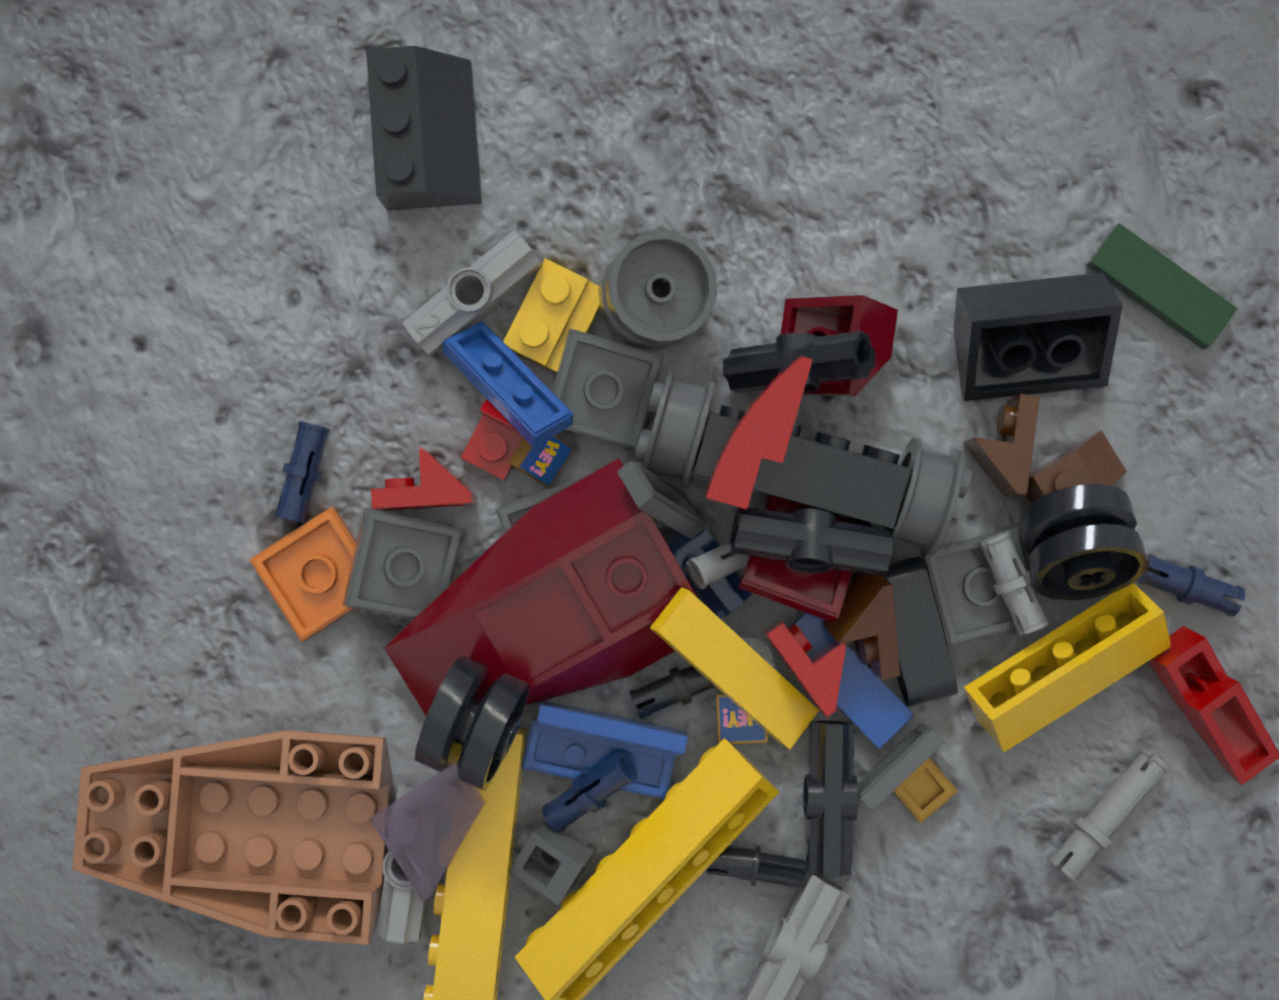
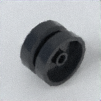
M1101 484L1071 486L1043 496L1032 502L1021 513L1019 528L1023 545L1030 554L1028 566L1032 583L1039 594L1058 600L1091 599L1125 588L1145 574L1149 562L1143 541L1139 533L1135 531L1137 521L1132 503L1125 491L1115 486Z
M462 655L448 671L431 704L417 742L415 761L442 773L455 762L460 754L457 765L458 779L485 791L491 784L516 737L528 699L530 684L505 673L497 678L487 691L489 683L487 666Z

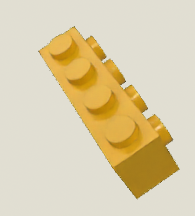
M1134 583L1110 594L964 686L976 719L1000 749L1006 752L1170 648L1171 643L1164 611Z

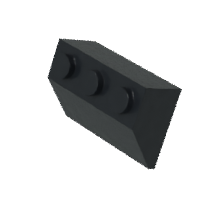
M419 46L366 49L376 196L385 209L393 211L482 204L471 60Z
M1104 273L957 288L953 329L963 401L1108 386L1123 305Z

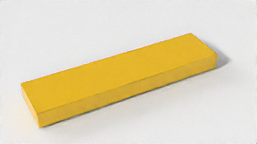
M680 588L650 627L651 630L782 746L791 749L818 713V708L689 590Z

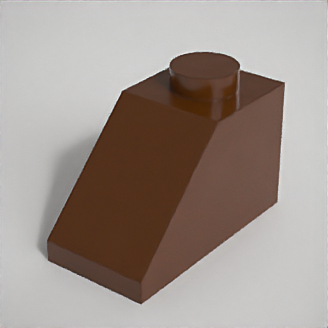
M1101 430L1030 472L1026 497L1032 503L1051 492L1071 486L1088 484L1112 486L1127 471Z

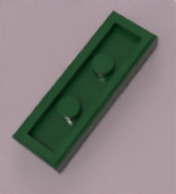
M1120 223L1112 228L1086 264L1094 272L1104 273L1108 282L1202 350L1209 348L1238 309Z

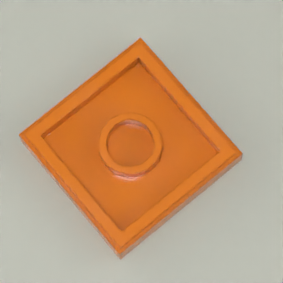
M332 506L249 559L301 642L310 639L356 609L344 606L343 600L357 540L336 507Z

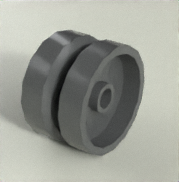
M670 231L647 232L629 241L604 269L598 288L600 311L609 329L625 343L643 349L665 348L697 331L711 315L717 296L715 270L706 252L690 238ZM652 288L653 290L661 289L663 292V297L660 298L655 296L652 292Z

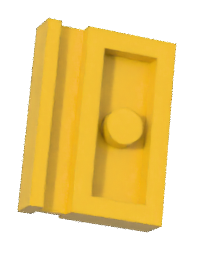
M545 258L503 342L514 353L557 373L569 329L589 333L600 310L599 286L590 282L587 278Z

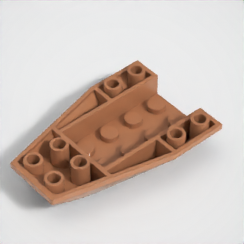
M284 730L82 767L72 870L265 937L369 945L382 898L385 877L383 874V861L389 850L394 781L386 737Z

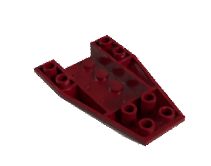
M620 458L611 461L532 506L384 647L425 716H427L436 693L448 671L462 655L487 666L489 672L487 691L492 683L505 673L528 682L530 690L526 705L630 677L675 652L650 627L680 588L689 590L698 599L699 597L687 580L652 516L638 508L617 473L624 466Z

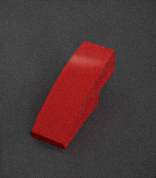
M803 356L798 357L778 374L751 403L732 431L716 462L705 493L706 498L748 509L762 458L783 464L813 359Z
M1182 626L1169 636L1171 647L1151 659L1149 663L1198 735L1234 780L1243 785L1278 760L1279 751L1240 682L1226 674L1206 637Z

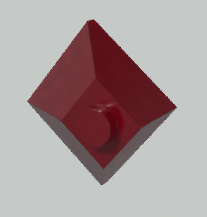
M865 295L785 299L780 335L806 333L821 337L862 331L869 335L871 345L875 350V368L871 369L868 378L820 383L818 390L803 392L802 396L855 397L892 357L898 309Z

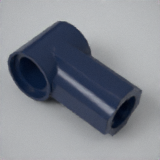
M703 526L704 530L692 540L676 531L665 540L687 580L698 592L699 597L720 619L724 618L744 603L752 593L738 588L741 578L736 572L707 585L703 589H698L688 575L686 562L720 545L705 526Z

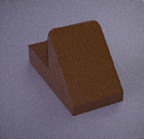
M1019 394L1007 400V406H1001L997 418V434L1002 435V441L976 437L964 441L965 447L1005 497L1015 498L1027 495L1040 397Z
M860 573L846 591L839 618L834 623L824 620L823 626L838 643L855 641L856 651L861 663L867 664L881 680L900 676L893 584L884 576Z

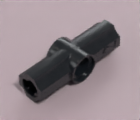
M862 331L821 337L806 333L782 334L776 337V343L731 349L728 357L723 359V376L726 378L731 391L737 393L761 391L793 361L803 356L813 359L804 392L818 390L820 383L868 378L871 369L875 368V350L871 345L869 335Z
M738 507L736 509L730 538L731 553L786 561V566L795 571L824 573L832 569L882 577L888 572L889 563L893 555L894 538L891 536V530L838 522L834 514L824 510L799 509L789 514L748 507V509Z
M836 720L810 722L809 774H805L803 783V811L805 819H808L806 863L809 874L822 877L851 875L852 820L855 821L857 819L859 804L858 782L856 775H853L855 732L852 722Z

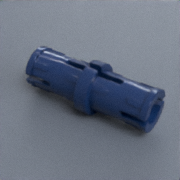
M299 421V428L289 464L284 463L282 472L286 473L274 516L306 523V514L315 481L320 482L323 474L318 469L330 429Z
M1147 554L1149 562L1147 568L1158 571L1159 575L1146 571L1144 575L1137 579L1139 584H1146L1176 595L1179 602L1188 605L1196 602L1223 612L1230 617L1235 616L1240 611L1241 605L1223 599V595L1244 601L1245 589L1243 587L1206 576L1205 571L1191 565L1188 568H1184L1157 558L1153 554Z
M617 752L610 760L590 774L585 772L574 778L571 788L550 803L548 802L543 805L542 814L546 823L555 832H563L570 824L587 812L595 813L605 807L607 798L637 779L638 774L635 765L627 755Z

